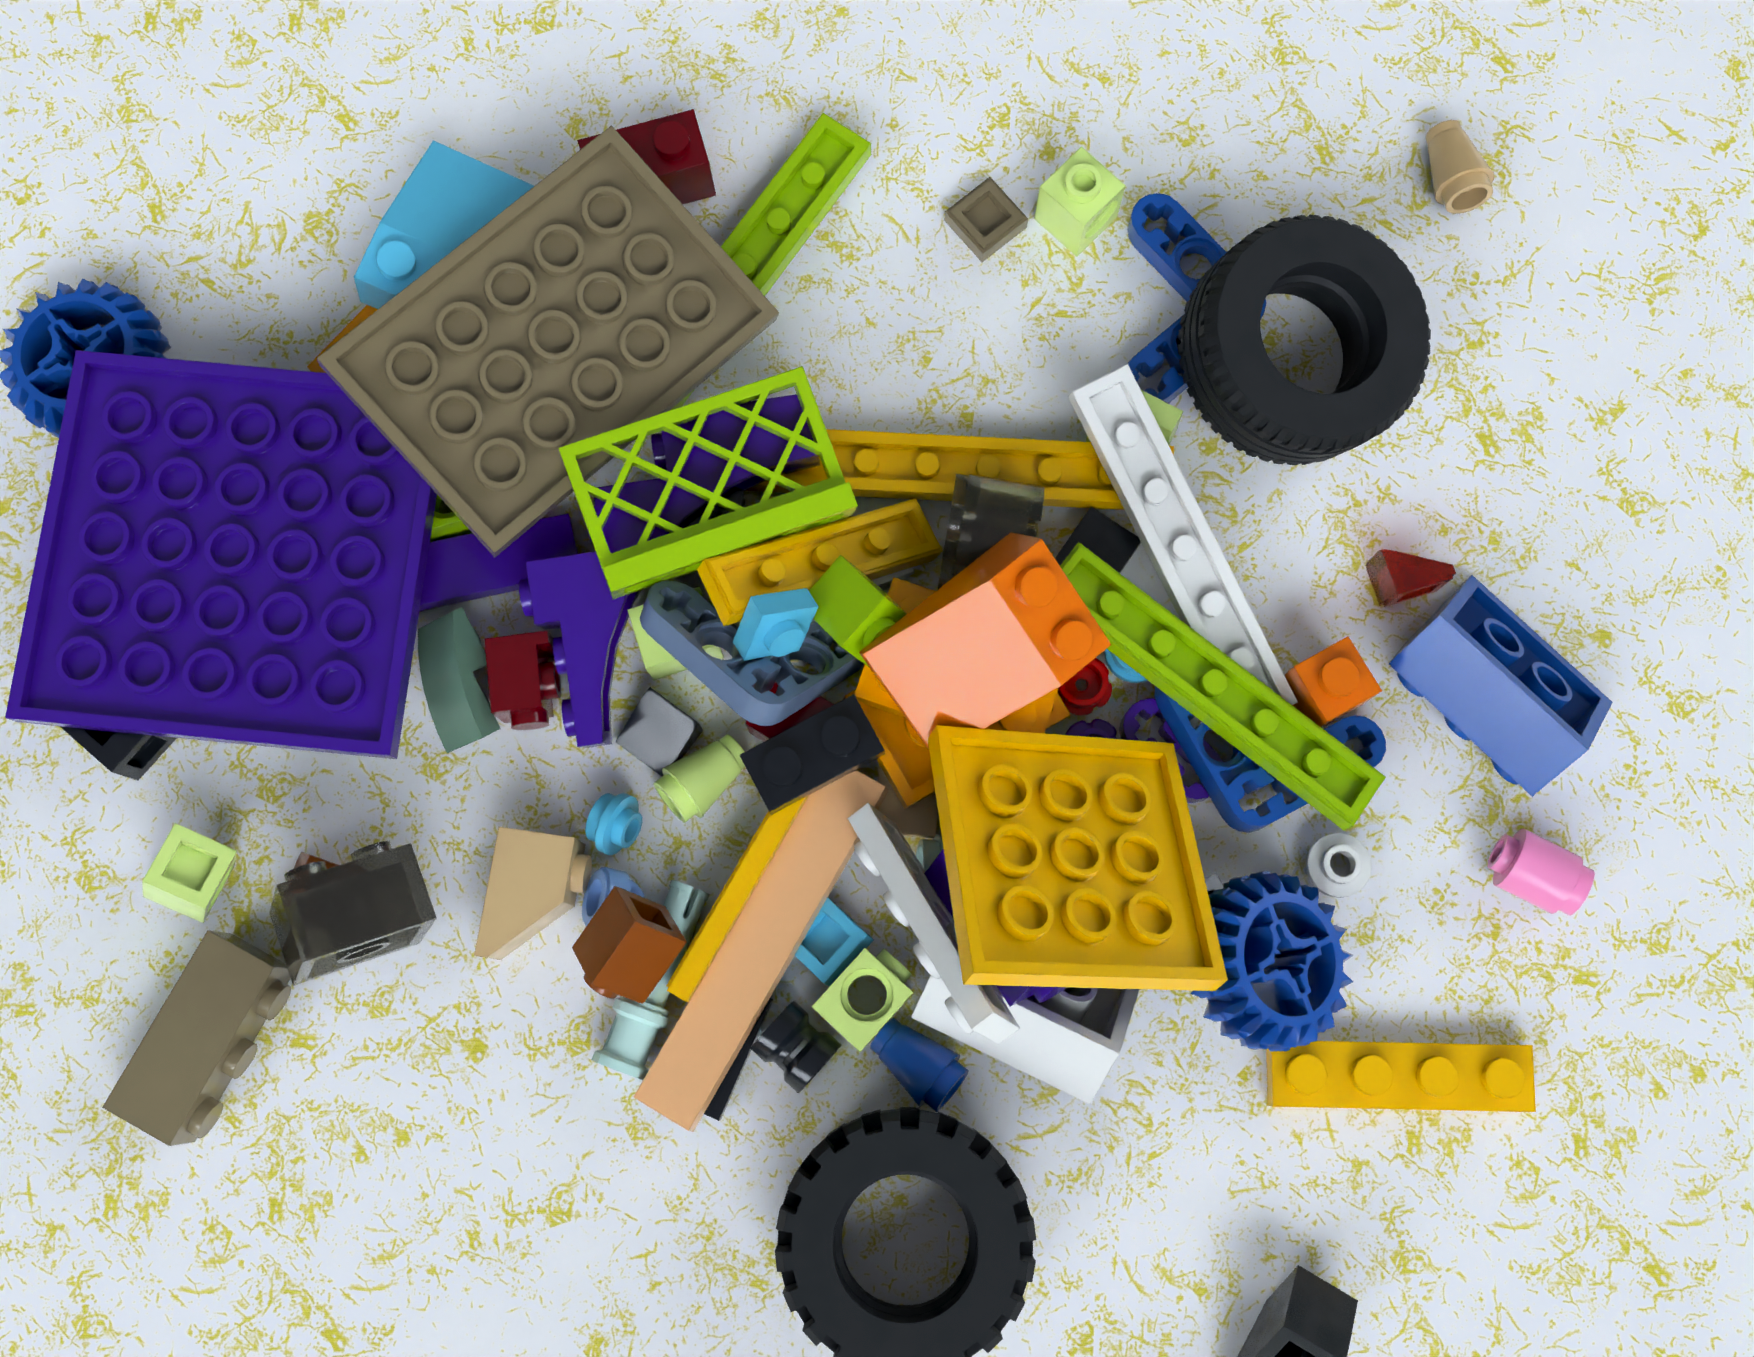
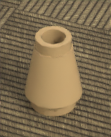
M1447 120L1432 127L1427 132L1425 139L1428 144L1436 201L1439 204L1445 205L1446 210L1453 214L1469 212L1480 207L1493 194L1492 182L1494 180V172L1462 129L1460 122L1457 120Z

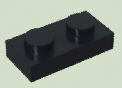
M853 694L739 756L767 809L773 815L885 755V750Z

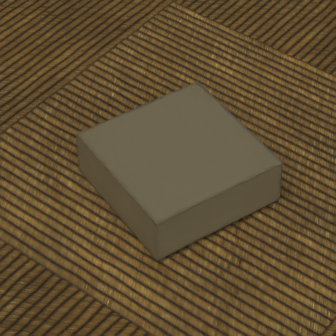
M989 177L947 209L944 221L981 262H984L1026 229L1028 218L996 182Z

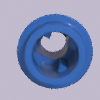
M892 1018L884 1025L870 1045V1049L879 1056V1059L917 1105L921 1107L926 1103L935 1112H938L950 1100L969 1072L968 1069L958 1062L960 1054L907 1025H902L895 1018Z

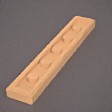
M855 770L808 796L635 1093V1099L686 1130L694 1132L855 851L854 845L860 841L847 818L867 803L878 810L888 793L885 785Z

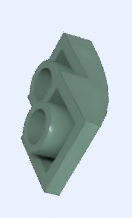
M463 607L419 628L418 656L423 690L435 728L446 753L482 739L501 729L495 716L491 713L489 699L481 690L473 674V671L487 665L486 653L481 645L479 635L472 627Z

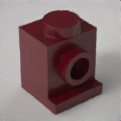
M547 630L484 639L491 713L502 722L511 723V729L533 730L549 726V718L554 717L552 699L561 697V680L555 661L548 662V657H554V637Z

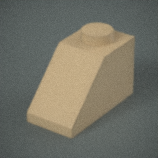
M498 827L474 956L502 960L575 907L577 893L586 892L591 876L592 857L584 855L586 844L573 837Z

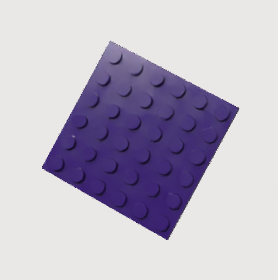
M76 350L5 718L20 723L397 759L437 494L327 373Z

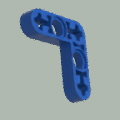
M1160 193L1148 194L1139 199L1133 207L1127 228L1129 240L1134 248L1186 302L1189 301V296L1197 287L1200 279L1190 278L1184 274L1180 267L1182 257L1188 254H1200L1208 259L1212 267L1226 251L1169 195ZM1147 217L1152 221L1159 220L1161 217L1166 219L1167 224L1164 232L1159 228H1155L1151 232L1144 229ZM1181 236L1185 237V239L1181 240V241L1176 245V243L1178 242V240H1179V238H1180ZM1170 241H1172L1176 247L1171 255H1168L1166 252ZM1265 299V301H1264V303H1263V307H1262V311H1261V319H1262V317H1263V315H1264V312H1265L1266 299ZM1182 316L1128 362L1138 383L1140 378L1139 372L1148 378L1162 367L1166 359L1171 368L1163 374L1157 387L1159 393L1152 388H1147L1144 391L1168 404L1188 388L1187 384L1183 382V377L1179 375H1182L1184 370L1180 369L1179 360L1181 356L1178 354L1176 339L1179 337V330L1182 328L1180 325Z
M1155 686L1154 697L1159 710L1220 816L1228 826L1239 832L1251 833L1308 804L1234 746L1233 755L1229 761L1219 762L1210 758L1205 752L1203 737L1206 731L1212 729L1203 722L1196 728H1193L1190 720L1195 716ZM1349 716L1324 729L1342 744L1358 737L1364 748L1355 754L1372 767H1375L1382 761L1386 752L1384 734L1379 726L1367 717ZM1271 783L1277 795L1259 804L1255 808L1256 811L1249 809L1244 812L1238 800L1242 799L1245 793L1252 794Z

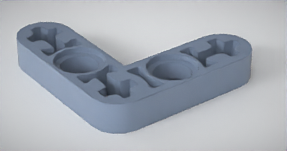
M677 581L655 583L648 591L640 615L641 626L650 637L739 716L750 723L760 726H772L780 723L859 671L864 663L843 649L817 622L810 625L799 651L781 657L768 656L744 661L733 644L738 627L735 624L723 626L713 605L697 591ZM832 642L837 644L834 652L830 649ZM714 645L721 647L732 656V659L721 660L712 657L705 652L702 646ZM791 660L808 662L818 670L819 674L811 675L801 672L792 665ZM776 682L779 686L776 693L774 694L769 690L773 688L774 683Z

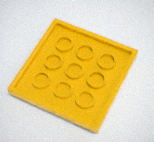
M936 725L928 737V745L963 985L1216 991L1228 981L1174 743Z

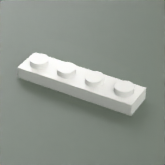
M869 803L864 805L847 818L860 839L854 845L858 857L872 874L882 876L889 888V891L883 894L886 905L905 927L910 925L920 942L913 946V950L920 963L933 978L939 979L941 977L951 994L945 1000V1005L952 1018L965 1033L971 1034L975 1031L999 1045L1020 1029L1019 1025L994 985H963L953 917L924 874L925 870L897 824Z

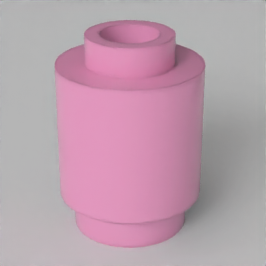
M1524 828L1520 829L1513 837L1504 834L1496 843L1488 860V868L1494 871L1493 884L1551 914L1559 910L1567 915H1573L1586 900L1595 876L1594 870L1583 865L1582 857Z

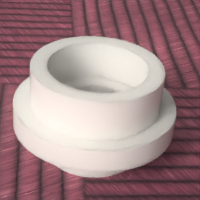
M1333 833L1320 838L1311 846L1306 857V871L1309 880L1320 892L1327 896L1342 898L1354 895L1365 887L1371 876L1372 862L1368 850L1358 839L1348 834ZM1335 853L1343 854L1350 862V871L1345 877L1336 875L1331 869L1330 860Z

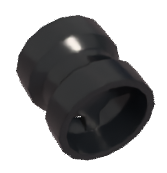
M793 1001L768 1026L750 1049L764 1062H775L784 1071V1081L799 1094L842 1044L829 1032H818L809 1023V1014L797 1002ZM806 1039L808 1043L792 1059L790 1057L791 1053Z

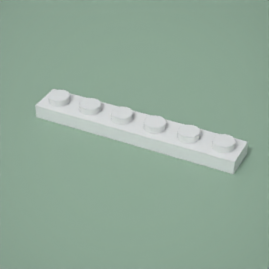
M1127 364L1071 392L1068 398L1179 619L1291 705L1297 703L1298 701L1129 365Z

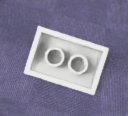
M930 975L911 1018L1088 1104H1091L1120 1054L1139 989L1066 987L1060 993L1042 1003H1039L1036 997L1032 995L1010 1007L997 986L994 985L1020 1027L1018 1031L998 1045L975 1031L967 1034L958 1026L945 1005V1000L951 996L941 977L935 979Z

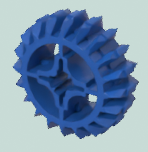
M82 278L76 290L68 284L58 282L54 298H49L46 294L35 292L38 306L32 312L16 308L20 319L23 321L20 327L3 329L6 338L13 343L11 347L0 350L1 362L8 366L0 373L3 385L11 390L7 397L13 406L26 415V420L38 428L43 427L57 438L60 435L66 399L63 398L68 393L76 350L84 349V351L166 358L163 354L171 348L168 339L160 332L162 326L159 319L151 311H146L145 305L135 295L124 294L117 286L110 285L107 282L99 288L94 282ZM93 326V327H91V328H89V329H87V330H81V329H84V328H86V327Z
M1269 871L1252 873L1250 877L1246 875L1232 878L1229 882L1223 883V889L1215 890L1212 894H1209L1228 981L1216 991H1192L1190 994L1208 999L1203 1017L1211 1019L1213 1022L1221 1021L1220 1035L1227 1036L1230 1039H1239L1241 1046H1247L1249 1049H1269L1271 1052L1289 1051L1292 1047L1306 1046L1310 1042L1317 1041L1318 1033L1335 1027L1332 1013L1347 1007L1339 990L1354 982L1343 972V963L1351 958L1353 954L1341 949L1339 939L1347 929L1331 923L1335 906L1325 904L1324 902L1318 903V888L1301 885L1298 876L1277 875V873L1270 874Z

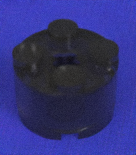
M956 474L937 590L1010 532L1036 537L1038 523H1035V521H1041L1044 486L969 474V476Z

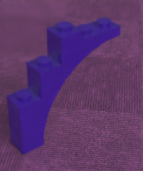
M797 394L766 399L759 415L794 431L803 410ZM757 400L749 401L739 406L753 411ZM722 410L708 415L699 436L733 452L747 421ZM697 419L678 426L691 432ZM806 421L800 435L814 441ZM754 425L740 456L774 472L788 441ZM661 431L659 434H652L651 443L655 465L672 473L686 441L665 431ZM694 445L679 477L714 492L728 461ZM795 445L781 475L820 466L819 456ZM735 465L721 497L733 487L745 491L766 481V479ZM656 478L625 483L618 498L652 514L667 482ZM614 485L597 488L610 494ZM674 486L660 518L684 528L705 511L709 502ZM594 497V509L597 517H599L606 502ZM613 507L602 529L610 553L637 545L648 522ZM655 526L649 540L669 534V532ZM596 551L527 561L528 578L520 579L519 581L520 601L524 615L526 617L533 616L534 625L546 630L561 627L562 636L553 638V654L558 674H567L570 699L562 700V718L565 732L568 737L576 736L577 747L590 748L612 744L610 693L617 648L629 618L627 610L633 607L641 590L612 599Z

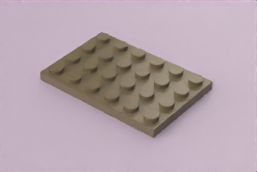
M611 125L318 356L317 360L320 367L494 557H497L573 492L558 448L671 410L774 323L779 312ZM633 441L618 445L616 447L624 449ZM601 451L577 459L584 482L613 459L614 456Z

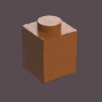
M614 886L574 943L572 949L585 973L583 976L585 982L595 992L611 999L620 995L644 1004L687 941L665 906Z

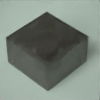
M382 841L354 851L351 854L353 860L351 862L327 869L325 862L318 861L299 866L284 874L286 882L276 885L269 914L293 986L420 944L437 917L411 843L392 849L390 841Z

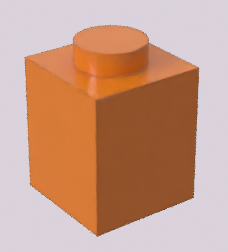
M1349 636L1295 665L1284 675L1298 701L1293 706L1321 728L1360 707L1382 692V689Z

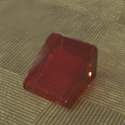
M1388 549L1379 550L1366 563V570L1379 606L1384 605V607L1437 592L1452 580L1456 574L1452 564Z

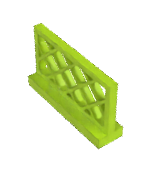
M803 366L558 448L612 599L648 588L655 583L668 581L696 571L704 559L851 517L858 507L849 482L846 483ZM791 387L795 388L803 412L794 431L759 415L768 395ZM758 399L753 411L739 406L740 404ZM724 410L747 421L733 452L699 436L708 415ZM697 419L691 432L678 426ZM806 421L814 441L800 435ZM754 425L788 441L774 472L740 456ZM665 431L686 441L672 473L638 457L648 435ZM636 440L630 453L616 447ZM694 445L728 461L714 492L679 477ZM797 445L820 456L828 479L803 486L782 476L781 473L794 446ZM603 451L624 461L625 464L609 494L584 482L577 459ZM735 465L769 481L759 503L742 507L721 497ZM633 466L667 482L652 514L618 498ZM776 485L791 491L769 499ZM674 486L709 502L698 524L683 529L660 518ZM590 495L606 502L599 517L596 515ZM716 505L730 512L710 519ZM613 507L648 522L637 545L610 553L602 529ZM655 526L669 532V534L649 540Z

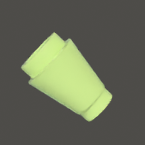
M726 734L720 740H716L662 768L663 776L654 782L653 785L663 802L680 821L685 823L694 815L702 818L737 778L741 770L745 768L739 756L745 751L733 737Z

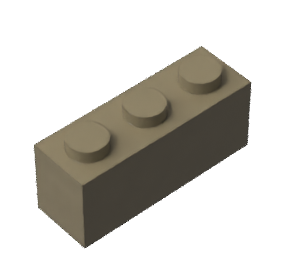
M207 930L102 1108L168 1146L192 1143L197 1138H203L214 1127L222 1113L223 1103L219 1100L231 1079L239 1078L253 1061L257 1052V1044L253 1042L265 1021L274 1019L285 1006L291 993V986L287 984L296 969L231 933Z

